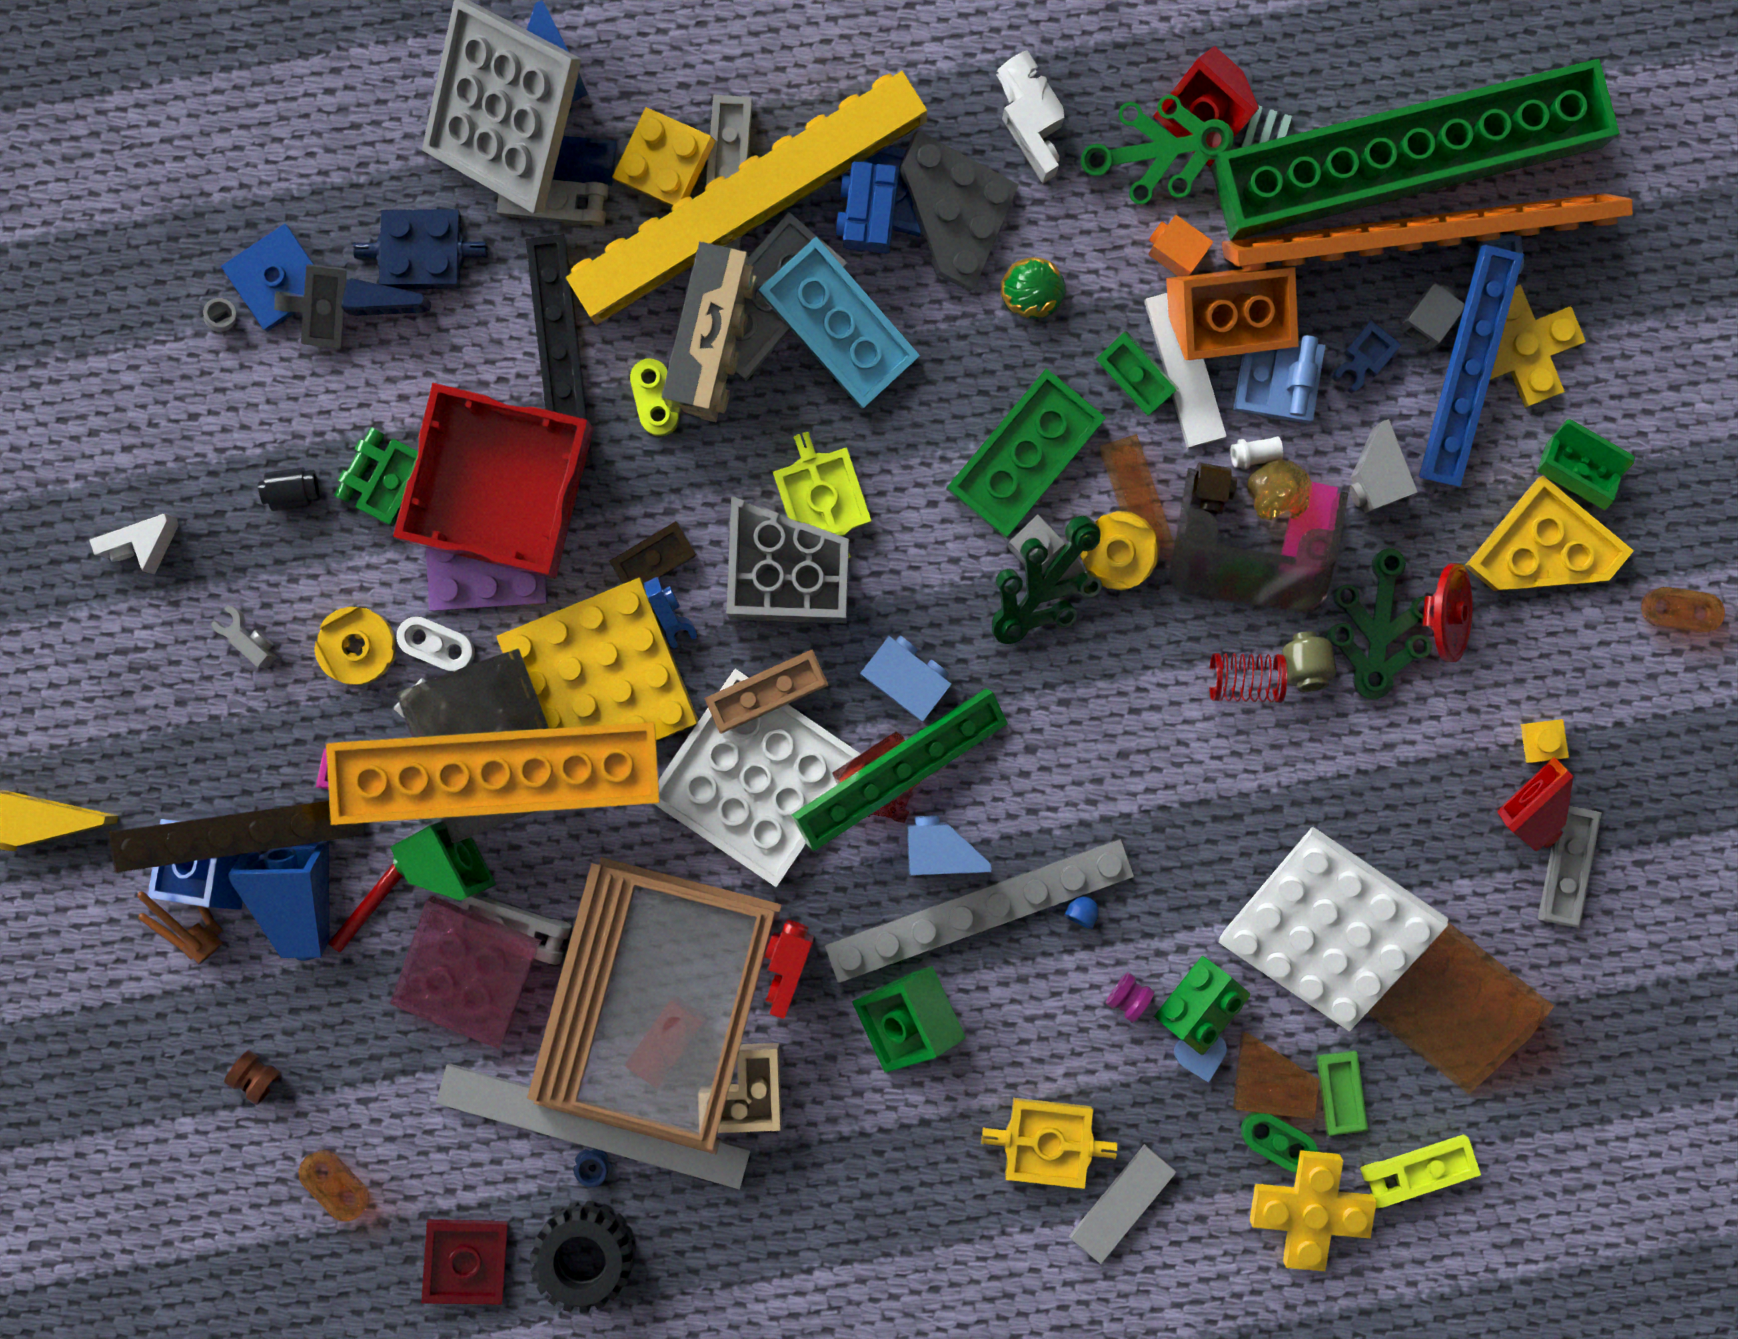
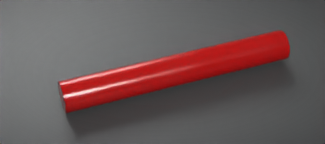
M394 862L329 941L328 944L334 950L342 952L402 878Z

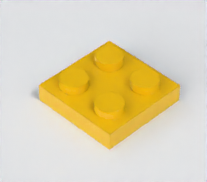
M645 107L612 178L673 207L681 199L690 196L716 140L704 132Z

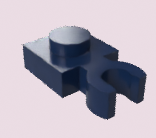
M1371 320L1344 352L1352 361L1338 367L1334 371L1332 379L1336 381L1343 373H1350L1354 377V383L1348 389V392L1352 394L1364 384V372L1366 371L1374 378L1402 344Z

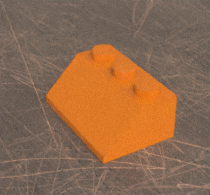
M1272 265L1258 271H1243L1239 269L1166 278L1168 317L1185 360L1299 347L1295 267Z

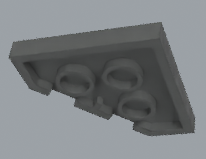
M918 130L913 134L899 166L902 181L904 184H907L914 204L912 209L922 237H926L933 257L931 262L936 275L967 291H972L975 289L1019 184Z

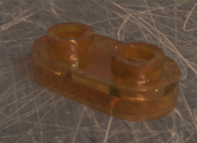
M1660 587L1649 591L1641 603L1643 617L1648 623L1657 627L1704 633L1717 629L1725 617L1723 603L1718 597L1710 593L1673 587ZM1659 600L1666 604V612L1663 615L1659 614L1656 610V603ZM1698 606L1705 611V617L1701 621L1694 614Z
M317 1150L301 1162L298 1172L301 1184L333 1218L348 1222L358 1218L366 1210L369 1204L368 1189L336 1154L328 1150ZM318 1163H323L327 1166V1176L322 1177L317 1174L316 1166ZM345 1192L354 1194L356 1198L354 1205H348L344 1202L343 1195Z

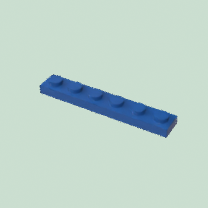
M1482 245L1480 247L1419 478L1461 487L1524 254L1489 245Z

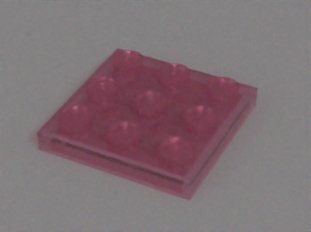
M431 895L425 902L390 1005L499 1049L505 1040L541 940Z

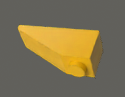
M0 790V850L17 851L18 846L32 845L116 824L118 820V815Z

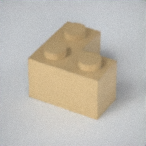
M779 1043L741 1044L737 1058L738 1084H730L718 1133L780 1131L782 1125ZM702 1085L698 1093L700 1131L712 1085Z

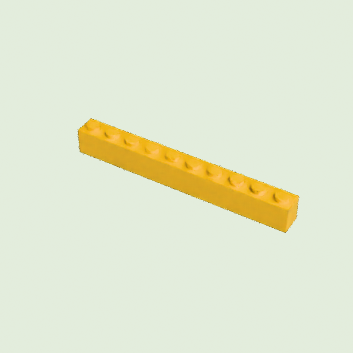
M901 71L894 76L888 73L880 77L872 84L870 91L860 97L858 94L849 96L839 104V110L827 117L822 114L813 118L806 124V130L795 137L791 135L782 137L773 144L772 151L760 158L757 155L748 158L739 165L738 172L728 178L720 176L706 185V191L694 199L690 196L681 199L671 208L672 212L663 218L658 219V217H654L645 221L639 226L637 234L627 240L625 238L616 239L604 249L606 253L593 261L591 258H587L573 266L571 269L572 273L566 276V279L594 324L598 325L692 267L699 241L722 247L726 246L851 169L852 162L865 161L927 123V109L904 72Z

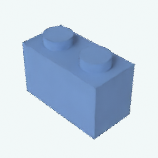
M888 636L861 671L860 675L919 721L923 722L951 686V683L946 680L949 673L933 660H930L926 665L917 658L915 654L918 649L902 636H899L896 641Z

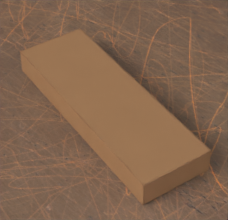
M809 650L704 699L720 734H723L829 685L813 650Z

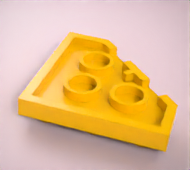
M1540 476L1466 563L1465 567L1493 591L1609 581L1634 550L1545 476Z

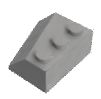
M731 496L727 616L730 620L847 624L849 539L807 523H801L781 516L777 512L766 508L762 509Z

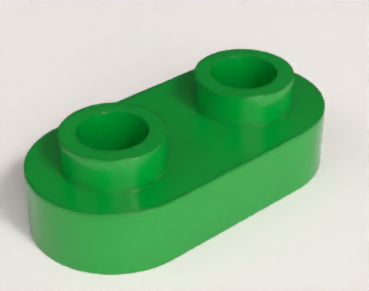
M1252 1112L1243 1120L1241 1125L1242 1138L1253 1151L1291 1172L1297 1173L1299 1156L1291 1157L1289 1155V1148L1293 1144H1300L1302 1151L1318 1152L1317 1145L1310 1136L1269 1112ZM1265 1124L1268 1129L1267 1134L1261 1138L1256 1137L1254 1134L1256 1126Z

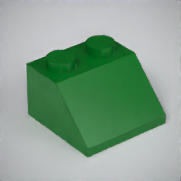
M462 816L431 824L390 847L394 855L393 862L397 871L402 876H405L408 883L461 901L497 885Z
M933 966L910 973L852 1001L884 1073L936 1058L966 1039Z

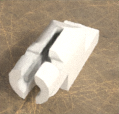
M1026 50L1009 59L997 70L999 73L997 77L1003 86L1009 103L1013 101V103L1004 108L1002 120L1039 179L1044 183L1056 176L1059 167L1057 162L1060 161V158L1053 144L1049 140L1044 142L1043 138L1062 127L1064 109L1048 84L1046 77L1034 78L1038 66Z

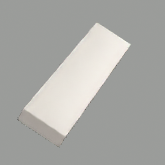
M1167 293L1146 298L1144 302L1164 371L1179 388L1172 395L1187 449L1226 438L1204 359H1184L1168 317Z

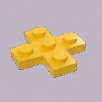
M1521 284L1515 286L1490 380L1511 373L1525 408L1565 392L1551 356L1586 342L1572 307L1570 306L1535 320Z
M1300 1150L1294 1187L1255 1184L1250 1223L1253 1228L1287 1231L1283 1257L1286 1268L1325 1271L1331 1235L1371 1238L1376 1200L1372 1194L1339 1191L1343 1159L1340 1154Z

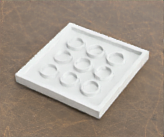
M734 669L720 691L748 677ZM788 704L723 734H720L711 712L707 708L698 724H696L660 777V803L653 804L777 887L806 844L791 815L852 776L865 756Z
M1312 826L1220 936L1219 943L1350 1032L1447 927L1448 918Z

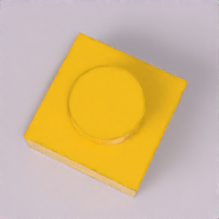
M1563 719L1521 724L1526 763L1548 761L1553 757L1556 759L1569 758Z

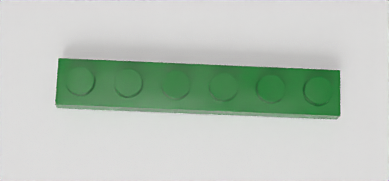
M985 688L793 813L791 816L808 847L816 851L1006 726L1008 722L994 693Z

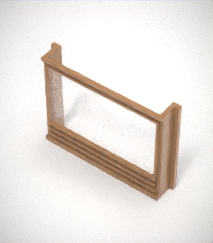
M601 857L599 865L591 863L527 1099L533 1100L534 1104L716 1155L721 1138L717 1137L773 921L774 919L779 920L782 904Z

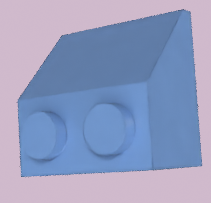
M938 815L915 816V824H907L910 875L991 872V863L947 823H940Z

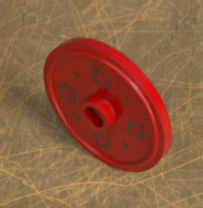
M1449 563L1443 569L1436 593L1433 596H1425L1422 626L1430 627L1434 630L1438 654L1445 662H1457L1461 659L1467 647L1471 631L1473 613L1472 589L1468 572L1464 565L1460 563Z

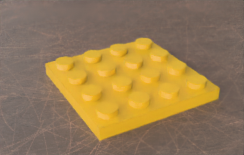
M640 577L496 636L532 730L655 722L657 741L698 724L699 720L660 621L647 597L643 581Z

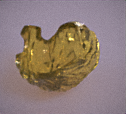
M1280 459L1268 462L1254 472L1247 483L1248 494L1255 499L1254 508L1257 511V516L1270 521L1279 517L1285 511L1291 512L1290 518L1292 519L1300 518L1308 508L1312 497L1313 488L1309 474L1302 469V466L1290 460Z

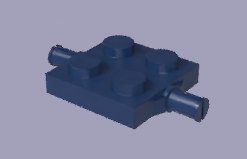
M458 209L381 210L380 234L377 238V243L354 242L353 244L355 259L377 258L379 262V285L397 289H460V270L465 257H488V252L486 251L488 250L487 241L464 242L461 235V213Z

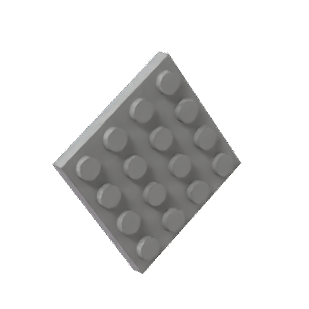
M454 0L422 151L532 213L544 212L582 59L470 0Z

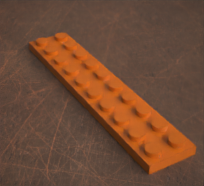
M1595 193L1223 241L1221 243L1223 257L1234 263V266H1242L1243 271H1258L1266 269L1267 262L1281 261L1282 266H1297L1305 264V257L1320 256L1321 261H1335L1344 259V252L1359 251L1360 256H1374L1383 254V247L1398 246L1399 251H1412L1422 249V242L1437 241L1438 246H1451L1461 244V237L1476 236L1477 241L1500 239L1501 232L1515 231L1516 236L1539 234L1540 227L1554 226L1555 231L1578 229L1579 222L1593 221L1594 226L1613 225L1618 223V217L1633 215L1632 199L1607 193Z

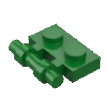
M370 427L365 439H359L355 450L358 452L348 470H343L338 480L341 483L334 496L348 503L356 489L362 493L355 506L356 508L394 526L398 519L407 481L417 461L418 451L392 438L384 452L378 446L385 434ZM371 459H374L379 463L369 482H366L361 478Z

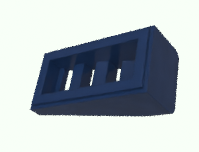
M350 278L346 282L341 308L349 315L354 316L406 314L430 311L431 303L420 293Z

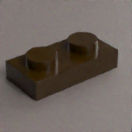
M675 521L609 562L622 584L639 577L645 583L656 577L659 579L696 557L697 553L679 523Z

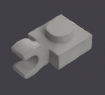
M227 605L225 610L232 615V624L226 628L222 623L213 621L211 623L212 628L217 633L226 636L229 639L228 641L255 666L268 669L278 658L270 650L274 644L258 630H254L253 633L247 631L242 611Z

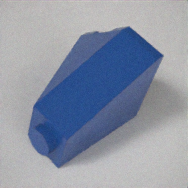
M329 841L272 849L260 856L258 852L240 855L229 872V880L281 958H296L300 961L321 958L330 940Z

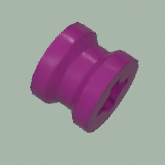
M1127 972L1109 994L1106 1004L1112 1009L1119 1008L1122 1010L1124 1017L1133 1023L1147 1008L1155 991L1148 986L1142 987L1137 984L1136 978Z

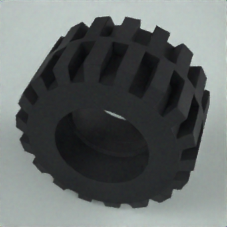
M578 1201L571 1203L565 1210L562 1207L546 1222L533 1243L535 1247L530 1253V1262L534 1263L530 1272L532 1279L538 1278L540 1281L536 1287L542 1295L547 1291L551 1295L548 1302L553 1306L556 1305L557 1301L564 1303V1311L572 1312L574 1307H579L580 1313H588L592 1306H595L597 1310L605 1307L609 1299L613 1301L619 1295L622 1287L624 1288L634 1266L635 1259L633 1257L636 1252V1243L631 1242L633 1235L631 1227L625 1228L622 1224L625 1218L619 1212L616 1216L612 1215L609 1212L612 1207L603 1204L602 1208L595 1207L596 1201H587L585 1205L579 1206ZM573 1237L592 1239L604 1252L606 1259L605 1268L593 1276L575 1274L563 1261L561 1254L563 1243Z

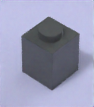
M1434 283L1424 291L1399 326V329L1431 350L1445 337L1464 310L1465 304L1459 300L1460 296L1452 288L1446 285L1439 286Z

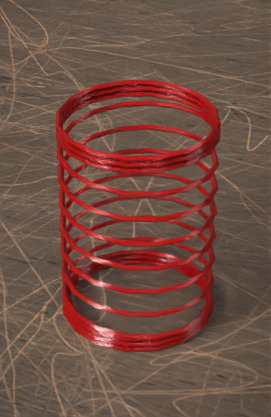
M1220 653L1212 654L1210 670L1211 668L1215 670L1217 663V684L1215 687L1210 686L1209 688L1212 701H1222L1224 696L1227 701H1231L1234 698L1236 702H1239L1241 697L1244 702H1247L1250 698L1253 702H1256L1258 698L1261 702H1265L1267 698L1270 703L1274 702V700L1276 703L1284 701L1287 691V663L1283 654H1276L1274 657L1273 671L1274 669L1278 671L1277 689L1276 687L1272 689L1274 697L1272 701L1268 695L1272 674L1271 657L1269 654L1266 655L1264 666L1266 671L1267 659L1269 657L1268 691L1267 688L1265 689L1266 698L1264 700L1260 697L1263 679V660L1261 654L1258 655L1256 670H1258L1260 657L1261 679L1260 687L1257 688L1258 695L1256 700H1253L1251 695L1254 682L1253 654H1250L1248 658L1249 671L1250 658L1252 657L1251 689L1250 687L1248 689L1249 697L1247 700L1243 696L1246 674L1244 654H1241L1239 669L1241 670L1243 656L1242 688L1240 687L1241 694L1238 700L1234 694L1237 678L1236 654H1232L1231 670L1233 668V658H1235V679L1232 695L1229 700L1226 696L1228 656L1225 653L1222 662ZM1226 656V682L1225 687H1223V696L1220 699L1223 684L1224 661ZM1280 662H1281V672H1282V675H1281V691H1280V696H1279L1278 689H1279V683H1280Z

